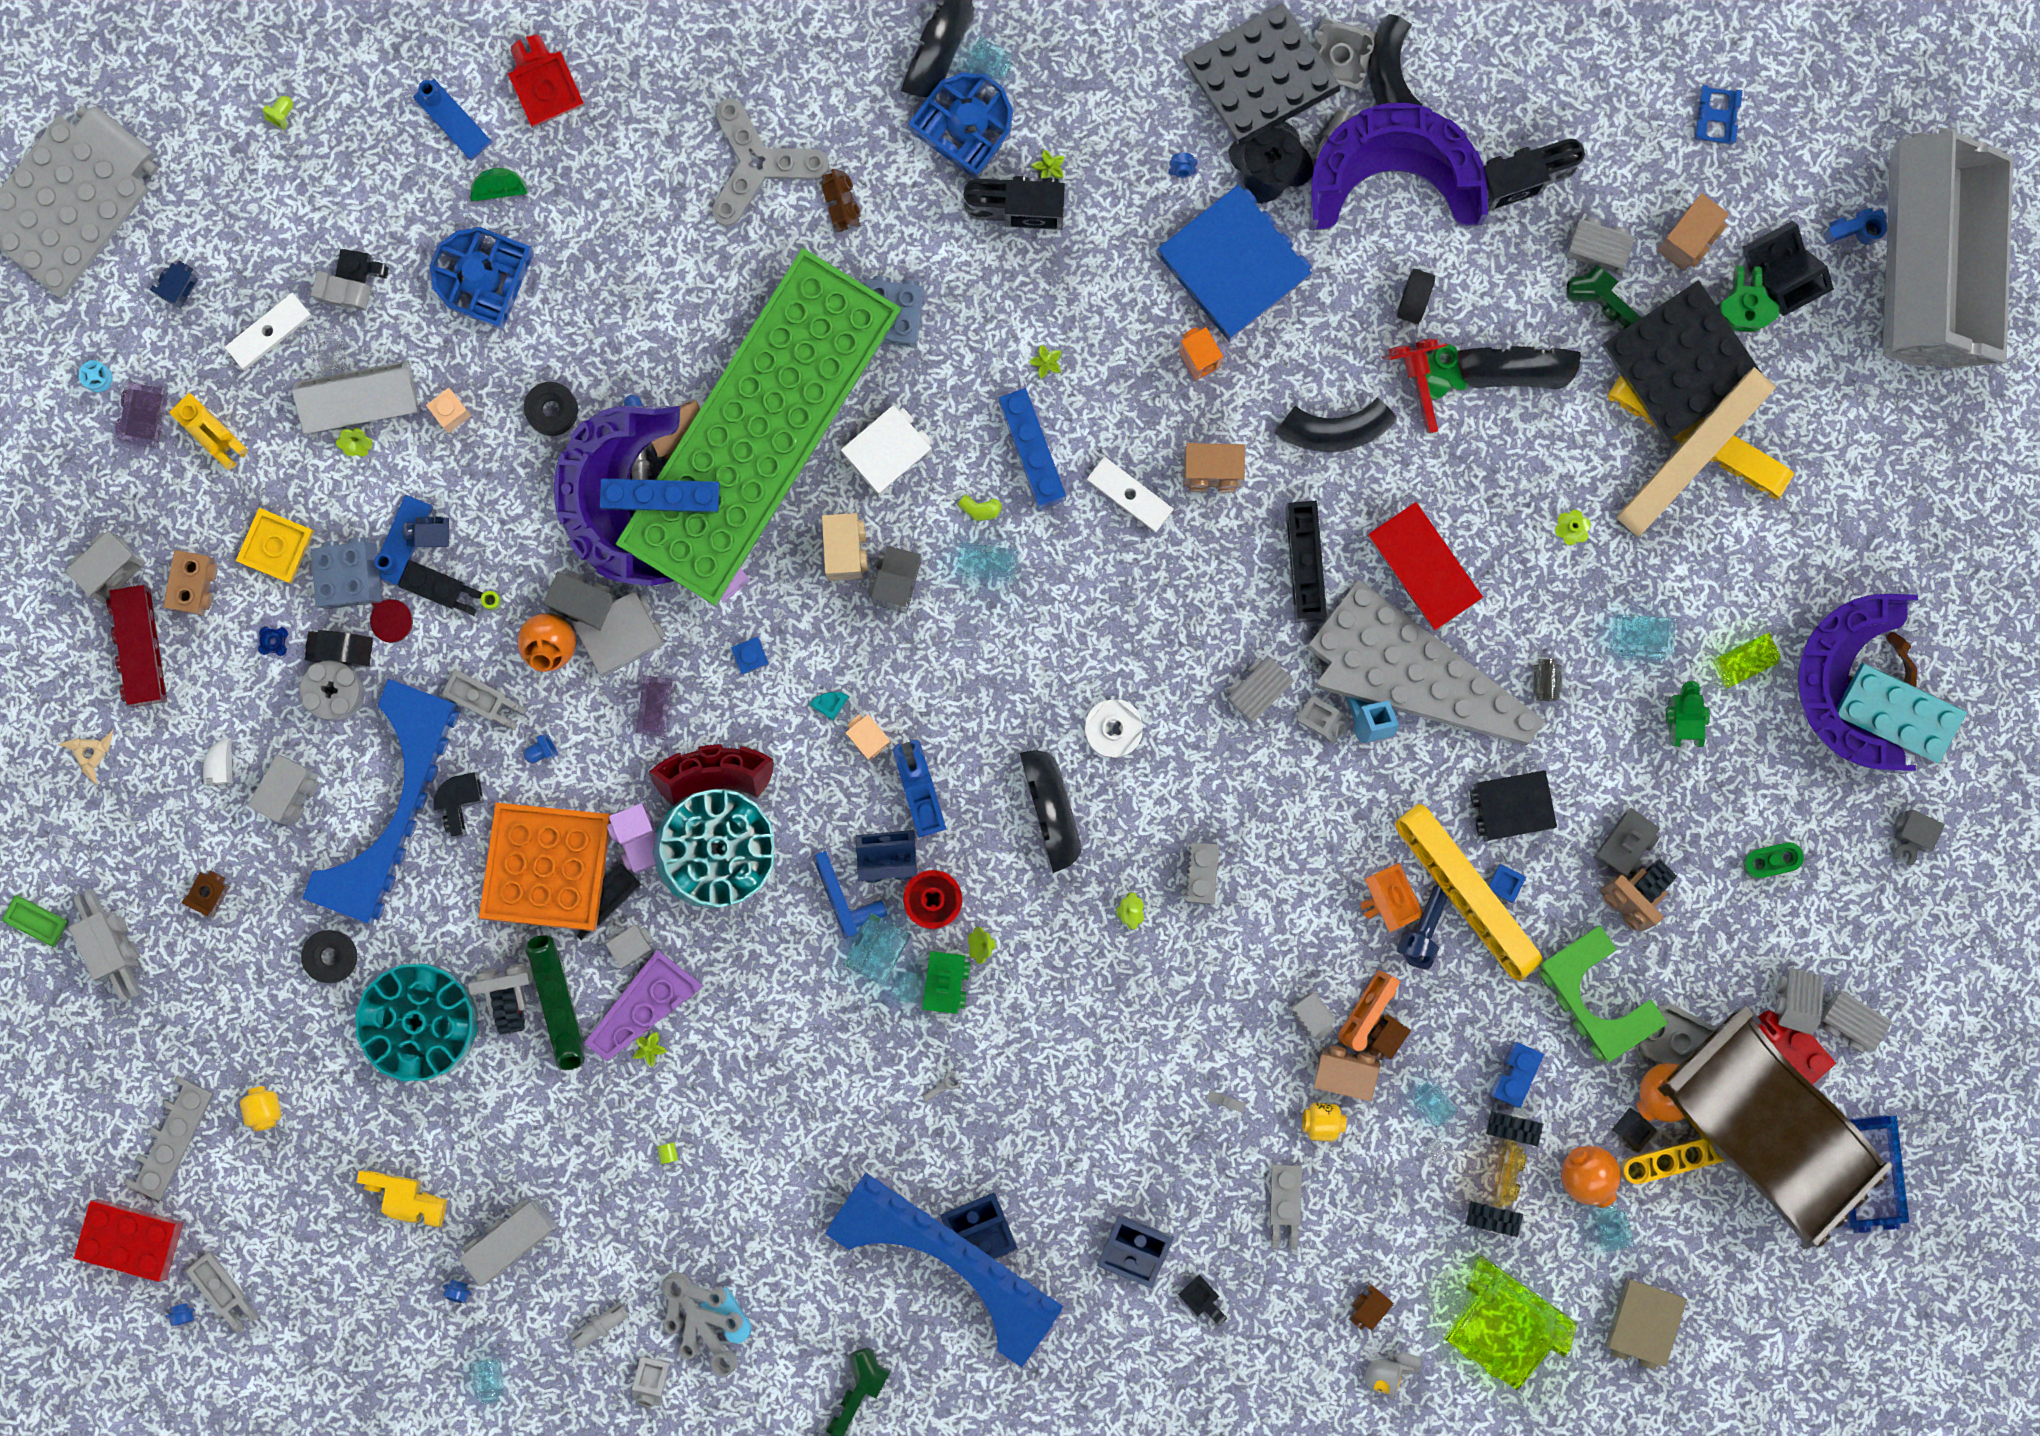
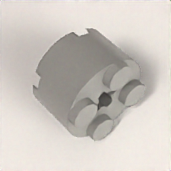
M322 661L311 665L304 674L300 684V696L303 706L313 715L326 721L340 722L348 719L361 708L365 697V688L360 676L352 668L336 661ZM334 686L338 689L337 694H327L328 688L331 689Z

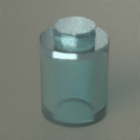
M1427 1081L1414 1091L1417 1097L1413 1101L1435 1128L1444 1124L1459 1111L1437 1082L1431 1085Z
M501 1358L471 1362L475 1399H481L482 1404L499 1402V1396L505 1395Z

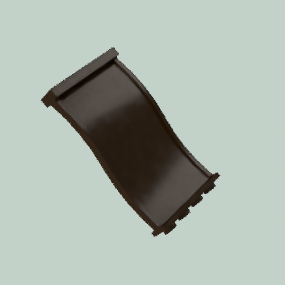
M1745 1005L1733 1011L1657 1089L1664 1097H1670L1684 1117L1712 1148L1767 1199L1802 1241L1800 1246L1803 1249L1811 1247L1820 1248L1831 1238L1828 1233L1834 1227L1839 1228L1850 1218L1848 1215L1849 1211L1853 1207H1860L1869 1198L1867 1193L1872 1187L1875 1189L1888 1178L1886 1173L1892 1168L1890 1162H1884L1856 1126L1787 1061L1752 1019L1753 1012Z

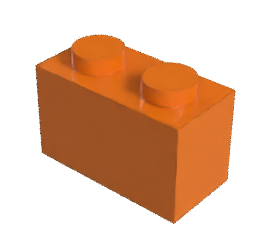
M1195 327L1182 335L1184 339L1180 342L1178 352L1195 381L1221 367L1224 356L1207 327L1201 330Z

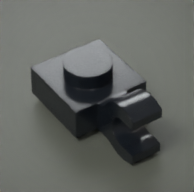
M340 248L335 277L366 283L367 275L387 279L389 267H386L385 263L370 262L371 255L369 253Z
M1200 1274L1178 1293V1296L1197 1316L1205 1311L1218 1326L1227 1319L1225 1314L1213 1303L1220 1296Z

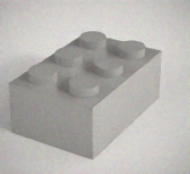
M528 1199L522 1200L509 1211L512 1215L507 1220L505 1218L497 1220L485 1230L488 1233L485 1238L482 1239L481 1236L477 1239L475 1238L462 1248L465 1254L458 1259L480 1287L490 1283L559 1227L538 1199L533 1201Z

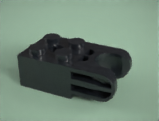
M1569 138L1533 150L1530 147H1525L1513 153L1514 156L1506 159L1498 156L1486 161V165L1483 168L1487 182L1488 212L1543 194L1548 185L1570 178L1584 159L1585 151L1583 145L1578 140Z
M1015 176L1013 180L972 179L964 187V210L969 217L976 220L1005 221V227L1062 230L1065 183L1059 182V179L1056 178L1030 181V178L1025 176Z

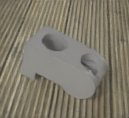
M317 271L311 296L318 302L365 311L372 287L361 282Z

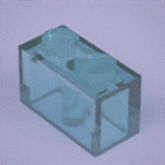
M960 542L957 575L1015 583L1019 550Z
M1615 615L1612 621L1611 652H1619L1618 657L1636 658V654H1648L1649 660H1665V656L1674 653L1676 618Z
M871 913L863 924L862 931L854 946L850 949L844 966L885 986L912 934Z

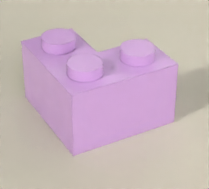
M640 803L609 816L611 824H608L607 828L612 840L616 841V843L619 842L625 849V853H622L621 856L627 870L633 869V872L638 874L655 867L653 848L657 828L648 806Z

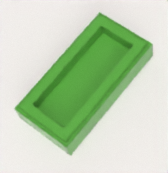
M19 895L14 896L1 920L52 947H56L69 922Z

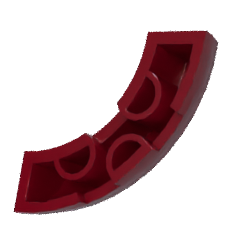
M722 744L699 746L698 751L682 756L679 752L663 760L649 771L651 780L659 793L674 806L687 796L713 789L739 790L758 798L771 780L774 761L773 758L744 746H740V749L723 748Z

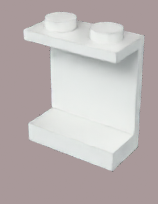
M895 405L890 407L841 449L842 455L879 497L888 491L889 485L923 456L932 454V448L929 445L933 442L922 429L917 432L911 425L914 420L904 408L898 410Z

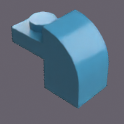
M1350 697L1345 698L1355 722L1353 731L1361 743H1369L1395 736L1399 724L1389 700L1372 704Z

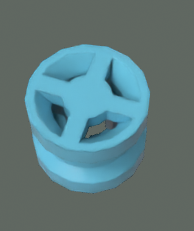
M90 360L85 362L79 370L80 382L93 392L106 391L112 384L113 375L111 370L99 361Z

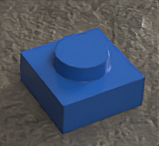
M759 637L731 647L742 675L769 665Z
M1499 864L1488 886L1496 896L1514 903L1526 876Z

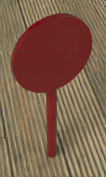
M396 599L371 603L374 609L370 616V625L373 633L380 640L395 643L408 636L413 626V617L405 603Z

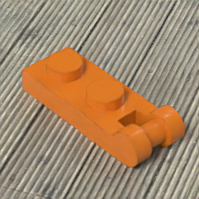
M1380 970L1376 972L1338 1034V1040L1341 1044L1356 1051H1362L1366 1048L1368 1043L1367 1035L1380 1020L1382 1011L1395 996L1396 989L1401 981Z

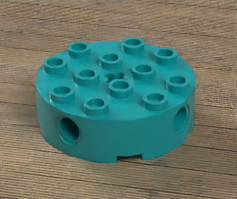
M713 789L692 794L670 808L656 829L653 856L658 875L673 895L691 906L716 909L744 902L763 887L773 869L775 859L774 834L770 821L759 806L738 792ZM710 845H718L716 848L718 854L713 855L711 853L712 847Z
M401 964L382 973L364 990L355 1012L356 1038L366 1058L382 1074L401 1081L434 1080L453 1071L469 1055L478 1033L477 1007L468 987L452 972L431 964ZM419 1015V1020L423 1021V1024L417 1027L416 1030V1025L411 1024V1020Z

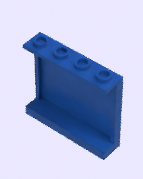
M1239 184L1157 248V256L1229 343L1239 335V332L1304 280H1309L1312 274L1310 271L1312 267L1303 255L1298 256L1291 248L1293 243L1289 237L1283 232L1279 234L1273 226L1275 222L1270 214L1265 210L1261 212L1255 205L1257 200L1251 191L1247 188L1243 190Z

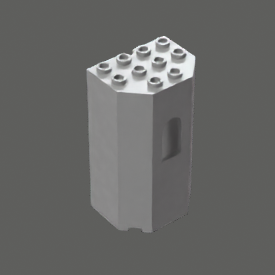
M1952 128L1940 129L1938 134L1914 133L1912 138L1900 139L1890 149L1883 333L1884 357L1911 366H1927L1929 364L1945 368L2007 363L2013 156L2003 153L2002 149L1989 147L1986 142L1975 141L1972 139V136L1961 135L1957 133L1956 129Z

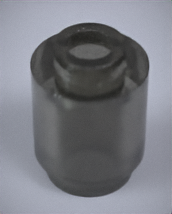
M1539 659V665H1533V694H1536V701H1559L1560 693H1563L1562 665L1556 664V659Z

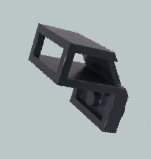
M1793 220L1742 247L1749 271L1752 272L1754 266L1762 268V285L1767 289L1768 296L1779 305V313L1783 317L1834 290L1828 266L1805 249L1799 226Z

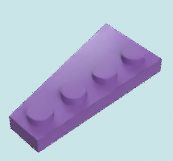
M656 950L584 1044L603 1059L609 1061L703 988L704 985L662 952Z

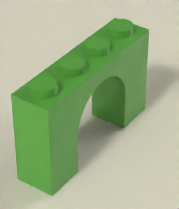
M1599 925L1539 966L1542 971L1538 974L1546 987L1550 988L1552 986L1558 994V997L1555 999L1560 1008L1565 1013L1567 1011L1571 1013L1575 1019L1572 1024L1581 1037L1586 1035L1592 1044L1589 1049L1598 1062L1603 1060L1607 1065L1666 1026L1668 1022L1652 999L1628 1015L1616 1020L1598 1018L1586 1009L1580 996V984L1584 974L1588 969L1617 950L1601 925Z

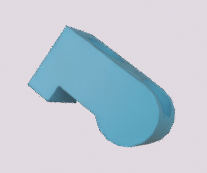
M725 1287L723 1290L726 1292L727 1298L722 1305L714 1308L706 1301L700 1305L704 1309L714 1310L724 1315H728L731 1312L738 1313L743 1319L742 1327L734 1333H729L724 1329V1334L730 1342L741 1343L750 1336L752 1326L729 1288ZM714 1294V1299L719 1301L718 1295ZM729 1319L731 1325L736 1326L735 1321Z

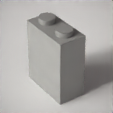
M633 591L614 601L601 630L580 621L573 623L601 677L604 678L665 645L661 638L665 637L666 634L658 620L654 623L652 622L648 612L652 611V608L645 595L639 597Z

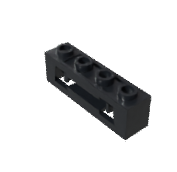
M1317 500L1289 502L1285 507L1295 623L1324 621L1327 617Z

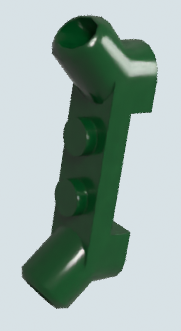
M1595 265L1586 276H1572L1567 281V298L1571 303L1597 302L1603 307L1602 313L1613 322L1617 320L1625 327L1624 329L1642 318L1612 292L1618 281L1600 266Z
M539 935L531 938L526 943L525 951L530 961L553 1047L555 1064L561 1070H574L581 1067L585 1061L584 1038L576 1017L564 972L565 967L562 956L551 936Z
M871 1348L852 1352L848 1358L856 1387L854 1391L848 1389L840 1405L844 1407L840 1418L834 1416L826 1430L827 1433L831 1434L830 1436L845 1435L865 1394L877 1399L891 1372L878 1365L875 1352Z

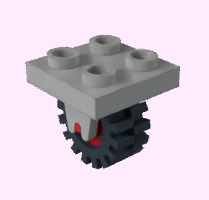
M525 963L509 965L507 969H504V972L497 973L496 968L479 971V974H476L475 978L468 983L470 995L485 993L489 1015L495 1018V1025L499 1035L524 1031L525 1019L523 1010L527 1008L523 985H528L534 980L532 968L526 967Z

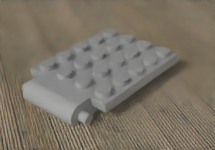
M81 106L76 112V115L81 119L75 127L58 115L0 188V250L61 299L76 283L149 191L148 187L138 180L141 174L146 171L150 176H153L158 171V166L152 162L156 154L98 106H94L89 110Z

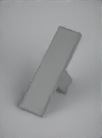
M1211 1090L1207 1097L1208 1101L1243 1113L1246 1105L1244 1102Z

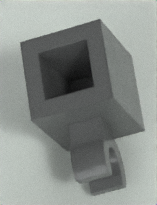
M1913 809L1906 811L1905 814L1901 813L1894 824V829L1897 830L1894 838L1905 842V844L1897 846L1893 850L1892 858L1898 859L1900 853L1906 851L1909 855L1906 865H1913L1917 860L1919 849L1924 852L1934 850L1945 824Z

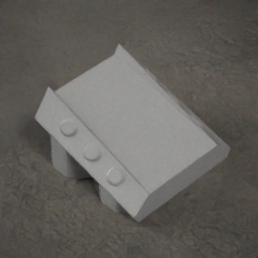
M1322 17L1313 47L1340 85L1361 90L1377 32Z

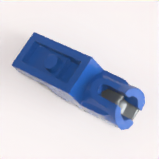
M914 739L904 744L899 743L895 745L892 750L918 837L947 830L921 742Z

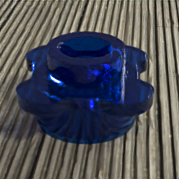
M267 626L262 627L259 631V653L262 655H267L268 653H276L278 656L285 655L287 652L285 640L289 635L288 631L283 627H280L278 630L270 629ZM271 639H275L276 642L271 644Z

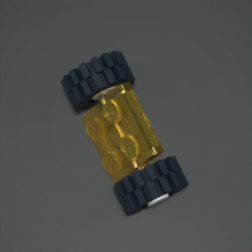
M1491 1111L1486 1134L1508 1139L1509 1141L1504 1143L1491 1200V1205L1494 1206L1471 1201L1466 1225L1495 1234L1518 1237L1523 1214L1500 1207L1503 1205L1511 1207L1512 1201H1517L1519 1196L1520 1184L1516 1183L1518 1172L1524 1171L1527 1155L1523 1154L1524 1148L1516 1146L1517 1143L1515 1141L1538 1147L1543 1123L1531 1121L1517 1115H1507Z

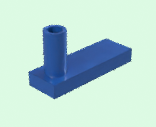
M435 78L431 81L424 80L419 84L418 92L413 96L414 100L470 161H473L493 143Z
M405 494L382 549L374 561L375 566L379 569L380 579L399 586L416 548L407 546V541L403 539V525L406 522H416V517H429L433 510L432 505Z
M823 851L813 856V861L844 939L858 933L857 927L887 916L882 900L850 911L827 852Z

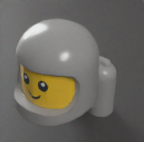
M1399 1352L1393 1356L1395 1362L1383 1359L1374 1360L1366 1369L1365 1383L1371 1391L1375 1390L1388 1394L1389 1399L1395 1401L1402 1375L1414 1374L1415 1372L1420 1373L1423 1358L1406 1352Z

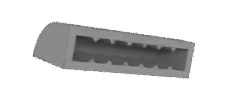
M409 360L297 381L292 388L303 434L418 412V400Z

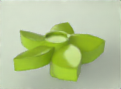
M1044 149L1042 153L1043 161H1037L1031 167L1042 171L1041 181L1043 178H1050L1051 175L1057 179H1064L1060 166L1063 164L1065 156L1057 155L1052 158L1051 154Z
M1041 344L1039 348L1040 357H1034L1028 362L1035 367H1039L1038 373L1040 379H1043L1049 370L1053 373H1061L1057 361L1060 359L1062 351L1054 350L1049 353L1048 349Z
M658 1032L651 1034L647 1039L641 1036L636 1039V1044L640 1049L635 1052L634 1059L646 1058L647 1063L654 1067L656 1062L655 1055H663L668 1052L663 1046L658 1045Z

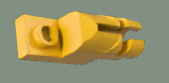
M190 392L169 412L227 470L237 466L227 455V451L230 448L242 458L248 453V449Z
M360 1170L358 1172L356 1183L364 1184V1190L381 1192L382 1188H385L381 1212L389 1218L417 1223L423 1213L425 1225L438 1228L443 1225L447 1199L436 1197L422 1191V1194H419L422 1181L368 1170Z

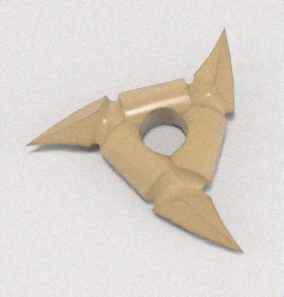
M113 730L101 741L92 739L80 740L77 738L58 744V746L74 750L73 753L80 767H82L81 771L97 786L94 768L103 759L105 752H108ZM92 748L94 754L91 758L87 759L84 754L85 750Z

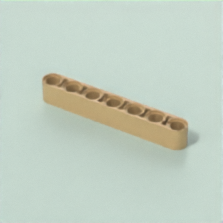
M1753 367L1617 515L1616 519L1635 536L1639 537L1776 388V385Z

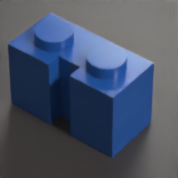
M1512 1042L1503 1062L1510 1066L1506 1076L1498 1074L1489 1096L1515 1108H1521L1544 1054L1519 1042Z

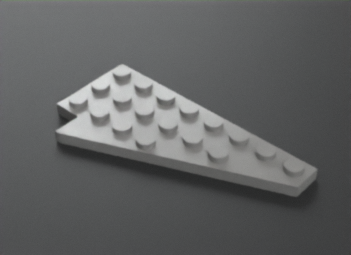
M1360 580L1356 582L1306 647L1330 665L1314 685L1317 689L1372 704L1389 700L1393 710L1525 746L1530 743L1545 722L1544 719Z

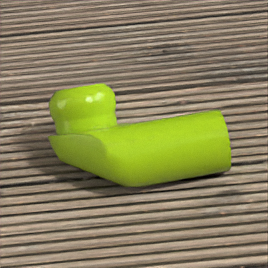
M967 494L957 504L976 521L995 519L1002 511V504L997 499L977 503Z

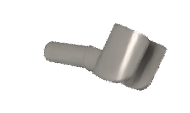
M956 1072L947 1073L942 1083L923 1095L924 1100L927 1102L947 1089L954 1090L960 1087L962 1081L956 1086L948 1083V1077Z

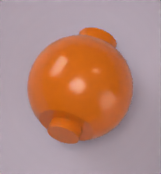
M541 613L532 616L522 625L517 637V647L521 658L533 669L540 672L554 671L565 666L572 658L576 648V636L571 625L561 616L552 613Z
M1662 1063L1656 1065L1642 1078L1639 1087L1641 1100L1637 1102L1636 1106L1639 1113L1646 1120L1653 1121L1657 1119L1663 1122H1677L1685 1119L1670 1097H1664L1657 1089L1679 1064Z
M1588 1145L1574 1148L1569 1153L1561 1168V1181L1567 1194L1575 1201L1585 1205H1596L1598 1208H1605L1610 1206L1617 1198L1616 1191L1620 1185L1621 1171L1617 1160L1610 1152L1598 1146Z

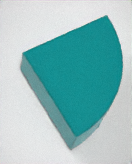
M827 692L815 697L809 705L834 721L849 699V696L841 692Z

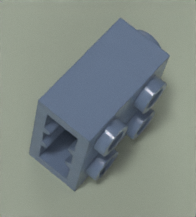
M874 276L873 279H866V287L902 308L900 315L881 344L917 348L925 293L924 286H919V282L914 280H902V283L890 282L891 279L884 276Z
M358 537L348 539V544L339 545L338 541L321 543L320 548L311 549L316 607L333 609L382 602L380 573L374 563L378 555L377 544L366 542V538Z

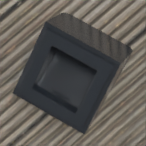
M1629 1108L1611 1129L1638 1153L1657 1132L1654 1126L1632 1108Z

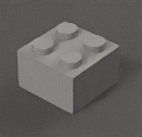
M109 530L106 533L98 534L91 541L90 544L92 546L84 554L81 552L74 556L69 562L70 567L65 571L89 597L105 603L110 598L109 590L121 588L146 564L123 538Z
M276 754L247 806L278 823L291 826L292 822L297 823L303 815L305 808L302 807V804L306 797H312L317 790L319 782L316 780L319 775L287 757Z

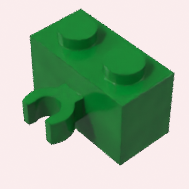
M930 951L922 1010L958 1014L959 1009H965L967 992L961 991L963 979H969L971 962H965V955Z

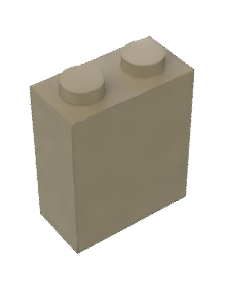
M1626 1278L1605 1342V1346L1612 1349L1610 1355L1624 1360H1628L1629 1355L1639 1358L1640 1365L1656 1370L1657 1365L1666 1367L1688 1299Z

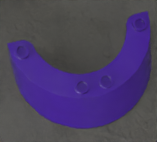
M1387 103L1362 110L1359 114L1343 122L1334 130L1318 155L1312 177L1309 230H1327L1334 227L1339 219L1343 203L1350 192L1365 179L1390 171L1411 173L1430 182L1445 198L1452 217L1458 224L1465 226L1482 225L1488 216L1486 174L1479 152L1475 150L1467 138V134L1455 122L1433 112V109L1410 103Z
M620 406L599 411L598 414L588 420H584L576 427L570 435L571 439L565 451L559 455L554 476V502L559 524L564 525L566 533L570 538L568 543L581 560H586L596 569L595 572L608 579L645 586L674 582V580L633 556L632 553L616 545V542L632 519L633 513L632 510H601L600 492L601 479H630L633 465L643 449L653 441L667 435H672L677 431L680 423V406Z
M1873 594L1841 605L1816 626L1806 642L1798 668V692L1800 703L1809 725L1830 750L1849 762L1862 767L1896 774H1907L1916 771V765H1906V756L1902 747L1840 718L1836 708L1848 688L1850 669L1859 651L1876 636L1902 627L1907 620L1908 605L1918 601L1917 594Z

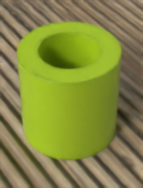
M486 591L481 596V604L486 609L494 611L500 607L501 598L494 591ZM494 596V604L488 605L487 599Z
M675 1142L657 1146L661 1164L679 1160Z

